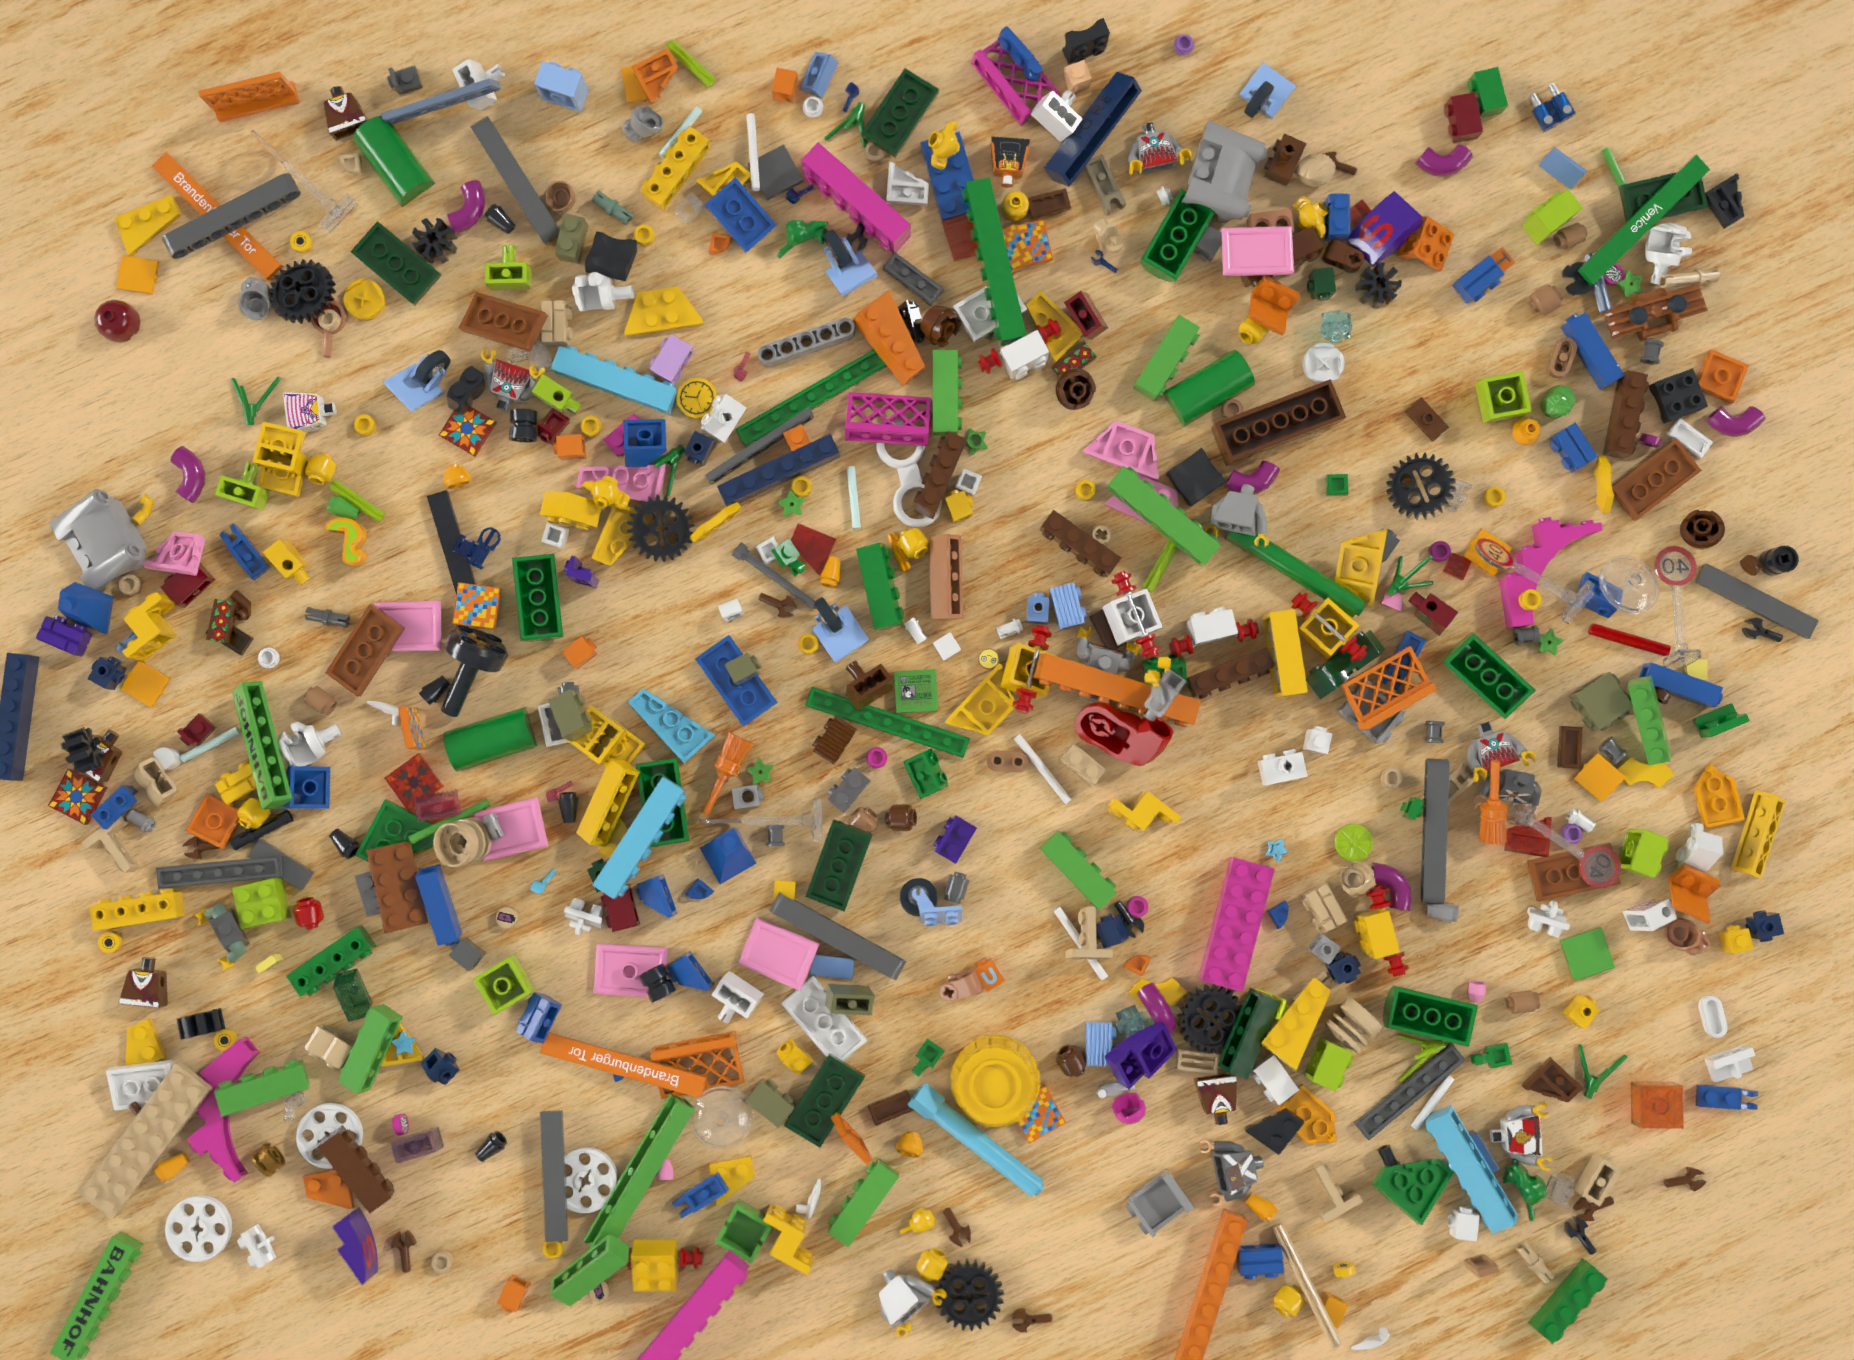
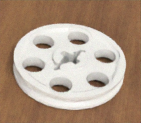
M324 1103L316 1106L302 1118L297 1128L296 1141L301 1155L314 1166L327 1169L333 1168L324 1156L322 1159H316L313 1156V1150L318 1147L321 1142L319 1140L325 1137L327 1131L332 1133L342 1125L357 1134L356 1142L360 1146L363 1140V1128L360 1119L354 1111L339 1103ZM317 1111L325 1114L324 1122H317L314 1115ZM338 1112L345 1113L347 1116L346 1122H338L336 1114ZM308 1129L313 1132L314 1137L312 1140L304 1139V1130Z
M581 1147L572 1150L565 1155V1164L570 1165L573 1170L570 1176H566V1186H570L573 1189V1195L567 1197V1208L577 1213L595 1212L603 1207L618 1182L616 1166L612 1159L599 1149ZM581 1153L589 1154L591 1158L589 1164H582L580 1162L579 1156ZM600 1163H606L609 1166L607 1174H601L598 1171ZM591 1169L588 1180L591 1183H587L586 1185H584L580 1191V1188L583 1185V1180L581 1179V1177L587 1175ZM605 1184L610 1188V1193L607 1196L599 1193L600 1185ZM583 1196L591 1198L592 1205L590 1207L582 1206L581 1198Z
M207 1195L189 1197L178 1203L170 1212L165 1226L166 1239L172 1251L180 1258L192 1262L208 1260L219 1254L230 1240L232 1234L230 1213L225 1205L214 1197ZM186 1204H191L194 1207L192 1215L185 1213L184 1207ZM207 1204L215 1207L214 1215L206 1213L205 1208ZM175 1222H179L182 1225L183 1230L181 1233L174 1232L173 1224ZM217 1223L224 1225L225 1232L223 1234H218L215 1231ZM199 1224V1227H203V1230L199 1232L198 1229H195L196 1225ZM184 1241L192 1244L191 1252L183 1250ZM205 1242L213 1244L214 1249L212 1253L204 1250Z

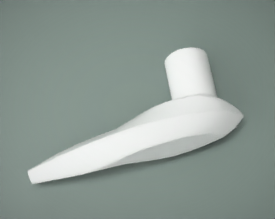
M367 701V704L382 710L384 713L392 714V725L398 726L401 724L398 707L379 701Z
M1111 1083L1100 1087L1095 1094L1100 1098L1119 1095L1124 1091H1128V1089L1119 1083ZM1133 1085V1086L1130 1088V1090H1134V1089H1135V1085Z
M818 1178L813 1188L808 1204H797L796 1213L806 1214L807 1219L811 1218L818 1203L821 1190L820 1178Z
M1381 1327L1379 1334L1371 1335L1362 1342L1352 1345L1351 1348L1352 1350H1365L1378 1347L1388 1340L1390 1334L1385 1327Z

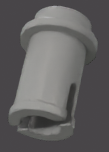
M136 809L131 810L126 818L127 821L139 826L143 832H151L156 826V821H154L153 817H147Z
M495 813L484 816V822H482L486 824L492 841L498 839V837L505 836L497 820L499 817Z

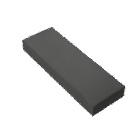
M896 252L883 267V271L931 307L944 291V288Z
M259 839L248 857L258 858L282 855L284 876L280 878L299 890H303L314 874V871L265 840Z

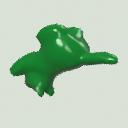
M791 220L785 226L787 245L780 249L777 257L781 258L794 246L810 239H814L820 245H823L825 240L824 234L828 232L827 228L824 227L828 225V222L811 221L809 224H805L802 220Z
M1513 1158V1166L1506 1167L1504 1177L1502 1178L1504 1180L1503 1183H1513L1518 1187L1526 1202L1529 1221L1531 1222L1534 1221L1535 1217L1533 1205L1547 1196L1544 1180L1538 1175L1529 1176L1528 1170L1524 1165Z

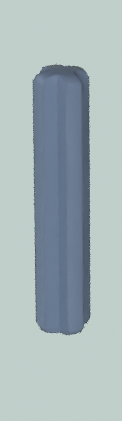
M1590 253V254L1586 255V256H1585V262H1586L1594 253ZM1602 276L1593 286L1600 313L1612 309L1604 277Z

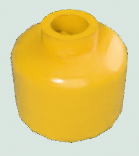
M1012 191L1005 195L1002 201L1003 215L1011 221H1019L1026 216L1029 207L1026 195L1020 191Z
M1248 316L1238 328L1239 337L1246 344H1258L1270 330L1259 323L1253 322Z
M314 454L308 461L305 473L309 481L318 485H324V483H329L332 480L337 466L329 454Z
M906 528L900 533L898 545L907 557L919 559L927 553L929 541L918 528Z
M259 797L249 798L237 811L239 823L247 829L260 828L269 818L270 810H262Z
M934 1247L922 1252L916 1268L923 1280L931 1282V1280H939L948 1265L945 1253Z
M1295 1284L1293 1286L1283 1285L1273 1297L1274 1308L1286 1318L1288 1316L1295 1317L1305 1305V1299L1302 1296L1304 1292Z

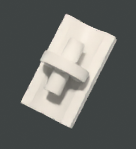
M574 898L570 906L565 907L564 913H566V918L572 919L569 926L576 928L575 935L579 936L582 931L589 933L591 930L590 926L601 929L603 925V907L592 905L590 913L583 912L585 902Z
M1550 901L1548 905L1542 904L1540 909L1528 907L1527 913L1530 916L1528 920L1529 929L1538 932L1544 923L1549 925L1546 930L1547 933L1559 938L1563 929H1569L1570 924L1566 923V917L1562 916L1563 910L1558 909L1556 901Z
M259 1224L240 1234L241 1237L237 1242L240 1248H248L251 1253L247 1259L250 1267L257 1266L260 1268L276 1258L270 1244L275 1238L273 1235L267 1238Z

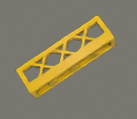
M1755 790L1731 870L1748 874L1761 880L1786 800L1776 794Z

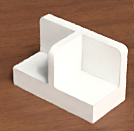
M1741 1045L1704 1058L1711 1080L1719 1082L1730 1077L1742 1078V1073L1753 1070L1750 1057L1755 1056L1752 1047Z

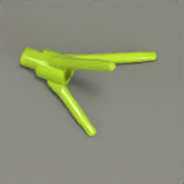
M1399 1034V1038L1420 1044L1422 1052L1415 1056V1059L1418 1061L1399 1078V1082H1403L1433 1054H1437L1439 1050L1445 1049L1444 1041L1429 1042Z

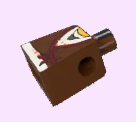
M335 86L330 89L333 98L324 102L329 134L335 140H339L353 135L368 118L351 92L344 94L341 86Z
M110 729L107 730L103 737L93 735V738L98 737L101 742L97 745V748L104 751L105 757L101 758L104 765L85 773L97 782H108L122 755V751L114 746L120 735Z
M142 957L141 969L136 968L128 971L119 1004L155 1008L167 1006L166 971L154 970L156 958Z
M1227 1073L1194 1078L1203 1111L1206 1114H1214L1215 1125L1227 1124V1112L1236 1110L1237 1076Z

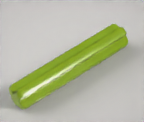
M671 39L666 44V49L669 48L671 54L707 87H711L715 83V77L676 41Z
M334 480L330 484L329 488L375 521H382L385 513L339 481Z
M1170 540L1166 543L1142 585L1143 589H1148V592L1152 593L1178 549Z

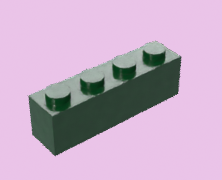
M1249 989L1217 1066L1229 1074L1245 1079L1249 1078L1263 1045L1261 1043L1266 1038L1281 1003L1280 1000L1256 989Z

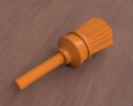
M728 732L721 755H718V760L714 763L715 768L718 770L716 774L718 778L701 811L703 814L709 816L725 781L729 780L730 777L738 776V772L742 768L740 764L753 746V743Z
M1499 760L1491 761L1490 797L1480 805L1481 823L1478 839L1482 843L1500 845L1507 841L1505 820L1508 816V805L1501 802L1499 797Z

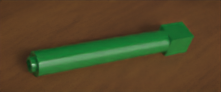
M1229 531L1224 539L1244 552L1248 551L1322 599L1326 600L1329 598L1349 616H1359L1364 610L1365 605H1363L1364 600L1270 540L1269 544L1265 547L1264 539L1260 538L1259 546L1257 547L1254 541L1258 537V533L1252 536Z

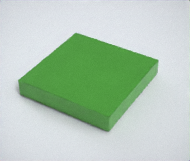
M1601 927L1560 940L1574 981L1615 968Z

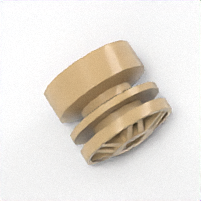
M465 818L440 826L433 840L437 858L449 867H458L486 857L492 845V838L486 824H483V821L477 818Z
M1348 997L1340 1006L1345 1016L1342 1018L1338 1014L1333 1013L1332 1016L1338 1024L1336 1025L1329 1019L1325 1024L1330 1029L1331 1034L1341 1044L1360 1054L1362 1049L1356 1042L1359 1041L1364 1046H1367L1368 1043L1363 1037L1364 1033L1374 1038L1383 1029V1026L1358 1002Z

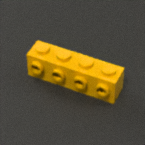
M688 126L686 131H681L677 143L674 147L671 146L667 150L666 158L662 163L659 162L655 166L654 174L650 179H646L641 186L643 198L663 212L711 148L709 139L691 126Z
M609 759L576 832L590 845L607 846L640 772L627 761Z
M173 888L160 890V895H153L152 892L140 893L139 898L132 899V895L118 897L116 902H111V898L97 900V905L89 906L92 931L185 916L182 891L174 892Z

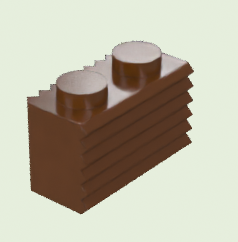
M837 716L834 719L829 718L824 726V729H826L822 737L818 735L812 744L815 747L813 752L833 765L836 764L857 729Z

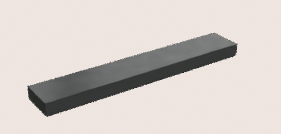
M809 407L707 473L705 477L713 485L785 438L784 432L801 424L804 425L814 419L813 412Z
M1709 564L1703 565L1695 582L1805 639L1811 638L1819 621Z
M282 855L156 868L158 889L284 876Z
M1449 1043L1445 1049L1426 1062L1355 1121L1354 1124L1368 1141L1371 1140L1466 1061L1452 1043Z
M563 1110L541 1111L545 1242L567 1241L568 1219Z

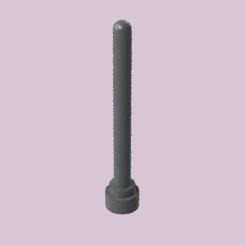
M741 542L732 553L733 557L737 560H746L806 605L816 609L814 599L750 554L748 546Z

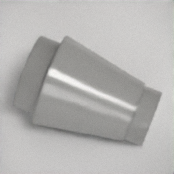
M1428 903L1426 916L1451 924V922H1457L1459 906L1454 905V903Z

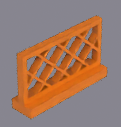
M281 72L198 91L199 97L215 111L219 122L300 103L295 83L288 81Z
M1411 646L1404 648L1340 685L1358 719L1356 723L1360 730L1374 727L1437 690L1434 682H1429ZM1408 653L1411 659L1409 667L1400 664L1402 655ZM1387 664L1395 666L1392 677L1383 674ZM1399 668L1408 670L1405 681L1397 679ZM1412 672L1418 673L1422 682L1417 685L1410 683ZM1369 674L1377 675L1375 686L1366 684ZM1382 677L1391 680L1388 691L1379 688ZM1395 682L1404 684L1401 694L1393 693ZM1353 683L1361 685L1358 696L1352 695L1348 686ZM1365 687L1374 690L1371 701L1362 698ZM1378 691L1387 694L1384 704L1376 703ZM1361 701L1370 704L1368 713L1362 715L1359 709Z
M735 1031L654 1046L651 1049L652 1061L658 1063L668 1061L673 1064V1067L691 1071L695 1064L698 1063L706 1068L703 1075L706 1076L709 1071L717 1075L719 1078L715 1083L705 1082L703 1091L745 1082ZM733 1048L734 1056L731 1061L720 1055L724 1049ZM703 1053H710L715 1057L710 1065L700 1060ZM682 1057H689L694 1060L689 1069L679 1064ZM717 1059L727 1064L722 1073L712 1068ZM729 1067H732L738 1071L739 1078L729 1079L725 1076V1073ZM659 1087L661 1099H666L669 1094L675 1096L686 1095L676 1091L665 1092L664 1088Z

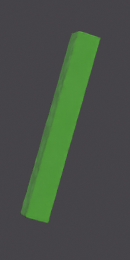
M669 1094L583 1239L585 1243L590 1245V1248L608 1234L616 1238L620 1237L695 1110L687 1099H682L672 1094Z

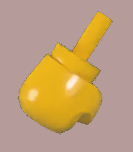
M923 1207L914 1210L912 1218L909 1219L910 1225L899 1231L901 1235L911 1230L915 1234L928 1231L934 1227L935 1218L930 1210H924Z

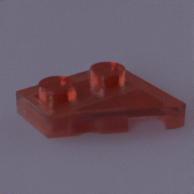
M798 523L791 542L806 562L820 576L835 545L836 538Z
M1545 817L1543 820L1508 828L1506 830L1507 841L1505 842L1504 851L1547 858L1550 850L1552 817Z

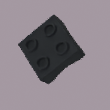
M1104 18L1097 20L1093 26L1086 30L1065 33L1066 45L1062 48L1068 65L1085 60L1086 57L1091 55L1098 56L1106 50L1110 32Z
M596 231L591 250L585 259V272H597L606 277L626 282L637 253V240L616 239L603 232Z
M1693 368L1656 381L1648 386L1658 404L1663 424L1708 407Z
M1202 448L1166 473L1189 507H1192L1226 482Z

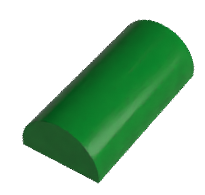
M382 116L367 120L355 131L353 141L402 207L436 184L394 126L389 122L383 121Z
M1182 189L1140 260L1143 268L1149 273L1168 282H1175L1178 279L1215 214V211L1204 205L1182 202L1187 193Z
M1232 350L1166 389L1163 394L1182 426L1185 427L1221 406L1227 400L1233 399L1253 387L1255 379L1244 357L1237 350Z
M555 554L512 558L521 641L537 642L562 638L563 628Z
M1474 632L1469 633L1457 643L1443 660V663L1504 719L1510 716L1536 691L1531 684Z
M526 707L455 728L443 734L448 759L457 772L538 747Z
M678 758L635 764L636 769L640 772L637 779L642 808L662 777H666L682 787ZM684 803L681 807L676 806L673 811L675 814L673 820L669 825H664L661 830L663 832L662 837L657 843L653 842L651 847L690 841Z
M1392 986L1385 1000L1383 1024L1389 1029L1469 1047L1478 1005Z

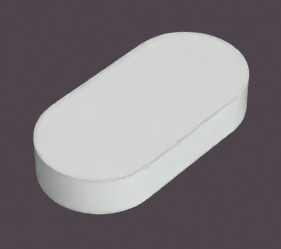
M1703 996L1698 1003V1008L1704 1030L1711 1037H1723L1727 1032L1728 1026L1722 1003L1715 996Z

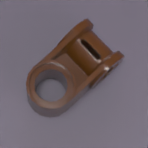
M1331 239L1321 259L1326 264L1335 266L1347 273H1355L1363 264L1364 255L1361 251L1339 240ZM1351 259H1355V264H1351Z

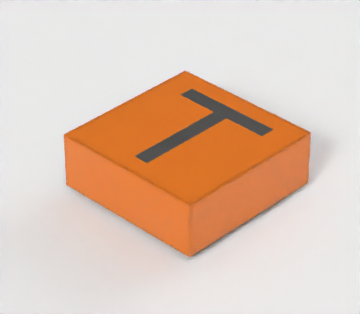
M1503 247L1491 255L1496 265L1503 272L1515 263Z

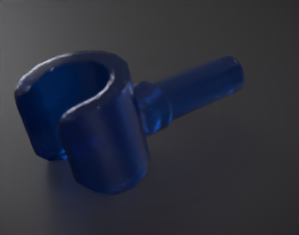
M850 82L845 89L849 94L842 110L847 113L853 99L859 95V88L853 82Z
M810 185L799 192L791 188L786 193V199L790 203L796 204L804 194L814 190V186Z
M1095 250L1096 255L1101 258L1096 260L1091 257L1092 263L1096 266L1103 265L1116 273L1118 269L1104 259L1102 251Z

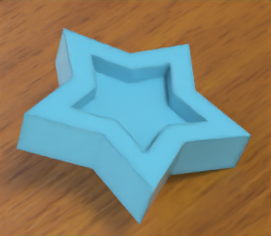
M1281 838L1276 842L1268 841L1269 850L1266 856H1273L1280 863L1282 856L1289 853L1284 847V839Z
M404 1030L398 1039L392 1040V1043L397 1047V1055L402 1052L413 1053L412 1044L416 1038L408 1037Z

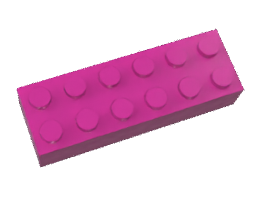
M819 142L801 159L803 177L811 185L813 183L816 184L824 197H830L834 200V205L842 212L845 210L850 215L849 218L856 225L861 223L865 227V233L873 239L875 237L880 241V246L886 252L891 251L894 254L911 237V224Z
M1234 857L1229 858L1198 979L1201 981L1243 992L1274 868Z

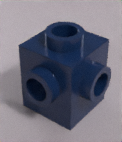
M100 657L93 663L92 671L87 679L105 689L115 690L117 685L124 680L127 668L120 665L122 661L115 657Z
M1766 910L1753 912V916L1745 917L1747 922L1745 928H1749L1751 938L1759 939L1760 942L1772 941L1774 936L1784 934L1779 913H1766Z
M1339 952L1329 965L1325 963L1333 982L1338 985L1343 982L1346 984L1351 983L1357 979V975L1361 974L1359 960L1355 955L1352 956V954L1347 952Z
M436 1047L421 1062L427 1077L434 1083L438 1081L443 1085H446L460 1070L456 1064L457 1059L450 1052L444 1053Z

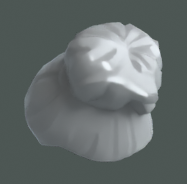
M648 106L635 107L632 111L631 119L624 122L622 130L633 143H637L643 137L654 136L660 132L663 127V118Z
M248 277L242 283V292L239 296L238 306L244 316L257 321L269 314L271 302L269 301L268 284L252 277Z

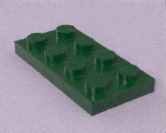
M904 68L861 132V137L896 158L938 95L939 89Z
M1675 173L1619 186L1626 222ZM1702 178L1661 219L1707 208L1708 204Z
M378 221L351 250L354 256L414 306L442 276Z
M833 819L805 897L845 912L873 834Z
M829 1053L784 1123V1126L820 1148L834 1127L831 1117L835 1113L840 1115L843 1113L864 1080L865 1074Z

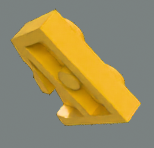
M733 162L723 169L713 171L711 175L697 178L696 183L711 196H714L735 177L745 187L751 179V173L738 162Z
M751 1155L709 1164L711 1175L719 1172L730 1189L727 1193L716 1199V1205L722 1204L755 1178Z

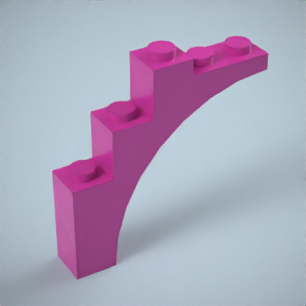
M1551 517L1538 519V523L1532 525L1535 545L1523 546L1521 551L1516 552L1518 572L1505 574L1506 578L1499 580L1507 629L1534 624L1533 610H1524L1519 605L1520 594L1528 589L1536 590L1541 574L1558 551L1573 540L1602 531L1601 522L1594 523L1593 520L1580 522L1581 525L1573 526V523L1560 525L1559 520L1551 521Z
M248 1037L239 1039L200 1072L203 1076L202 1079L213 1087V1090L208 1093L196 1110L198 1117L207 1123L187 1139L190 1143V1148L200 1156L209 1152L211 1160L219 1164L224 1170L225 1177L234 1183L242 1179L248 1172L239 1160L232 1142L230 1114L221 1116L214 1092L216 1087L219 1086L218 1084L223 1081L232 1080L234 1082L239 1080L247 1066L260 1054Z

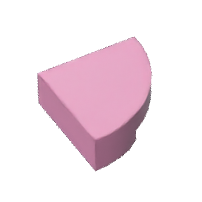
M1385 590L1380 604L1400 612L1402 609L1401 595L1397 592L1391 597Z

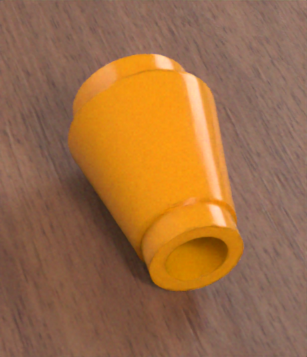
M829 556L819 578L821 586L835 589L837 584H839L840 558Z
M182 1152L158 1163L154 1171L162 1182L170 1181L190 1163V1160Z
M1252 1192L1245 1201L1262 1221L1266 1220L1268 1223L1278 1210L1274 1206L1275 1203Z

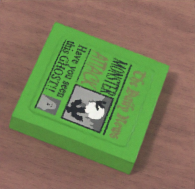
M936 669L894 671L896 713L938 711Z

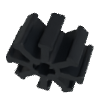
M428 218L421 220L427 230L425 233L417 228L413 229L412 234L419 240L416 243H412L413 247L428 262L434 263L433 259L437 252L436 256L438 259L445 263L448 261V258L443 250L447 249L455 254L458 248L450 240L457 239V236L442 219L436 218L437 222L433 229V224Z
M1378 262L1373 271L1368 266L1360 275L1365 280L1360 279L1356 284V291L1368 290L1359 299L1363 304L1369 300L1371 295L1374 296L1372 308L1378 309L1384 303V300L1387 305L1390 304L1397 296L1393 292H1396L1402 286L1401 280L1389 281V278H1393L1398 272L1395 267H1392L1387 272V275H1383L1384 262ZM1377 283L1381 284L1380 288L1376 287Z
M83 727L62 736L65 742L61 743L62 750L69 753V756L65 757L68 764H74V771L76 773H85L104 765V762L101 760V758L105 757L104 751L97 748V745L101 742L98 737L93 738V731L90 728L85 729Z
M221 1008L176 1019L181 1040L225 1029Z

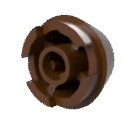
M935 305L924 315L921 322V331L932 345L945 347L949 344L947 340L951 335H956L961 325V320L958 319L959 314L953 308Z
M1079 368L1066 371L1059 377L1056 383L1058 401L1062 406L1070 410H1078L1088 406L1091 403L1094 392H1096V385L1092 376L1087 371Z
M1694 510L1682 521L1680 534L1683 540L1692 548L1706 550L1721 541L1725 534V525L1721 517L1712 510L1711 512Z

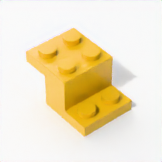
M262 422L252 460L253 463L261 466L256 486L299 497L305 476V468L309 460L308 456L301 453L306 435L305 431Z
M159 592L149 594L145 598V602L131 608L128 611V615L123 618L138 637V639L131 640L126 645L127 648L122 651L126 658L146 661L177 636L176 632L163 617L165 613L176 606L166 594Z
M590 705L587 712L593 721L591 723L593 731L570 743L596 763L605 767L610 758L627 761L631 765L646 743L617 721L607 717L593 705Z
M1142 791L1130 808H1127L1116 798H1111L1106 804L1109 807V813L1116 818H1124L1126 820L1124 824L1136 832L1138 830L1145 831L1155 816L1165 824H1177L1181 819L1180 815L1148 791Z
M770 1204L763 1221L779 1229L780 1232L772 1245L769 1255L808 1275L812 1268L814 1257L811 1256L812 1253L803 1247L798 1248L808 1224L805 1223V1219L801 1216L788 1214L787 1210L781 1205L775 1204L774 1206Z

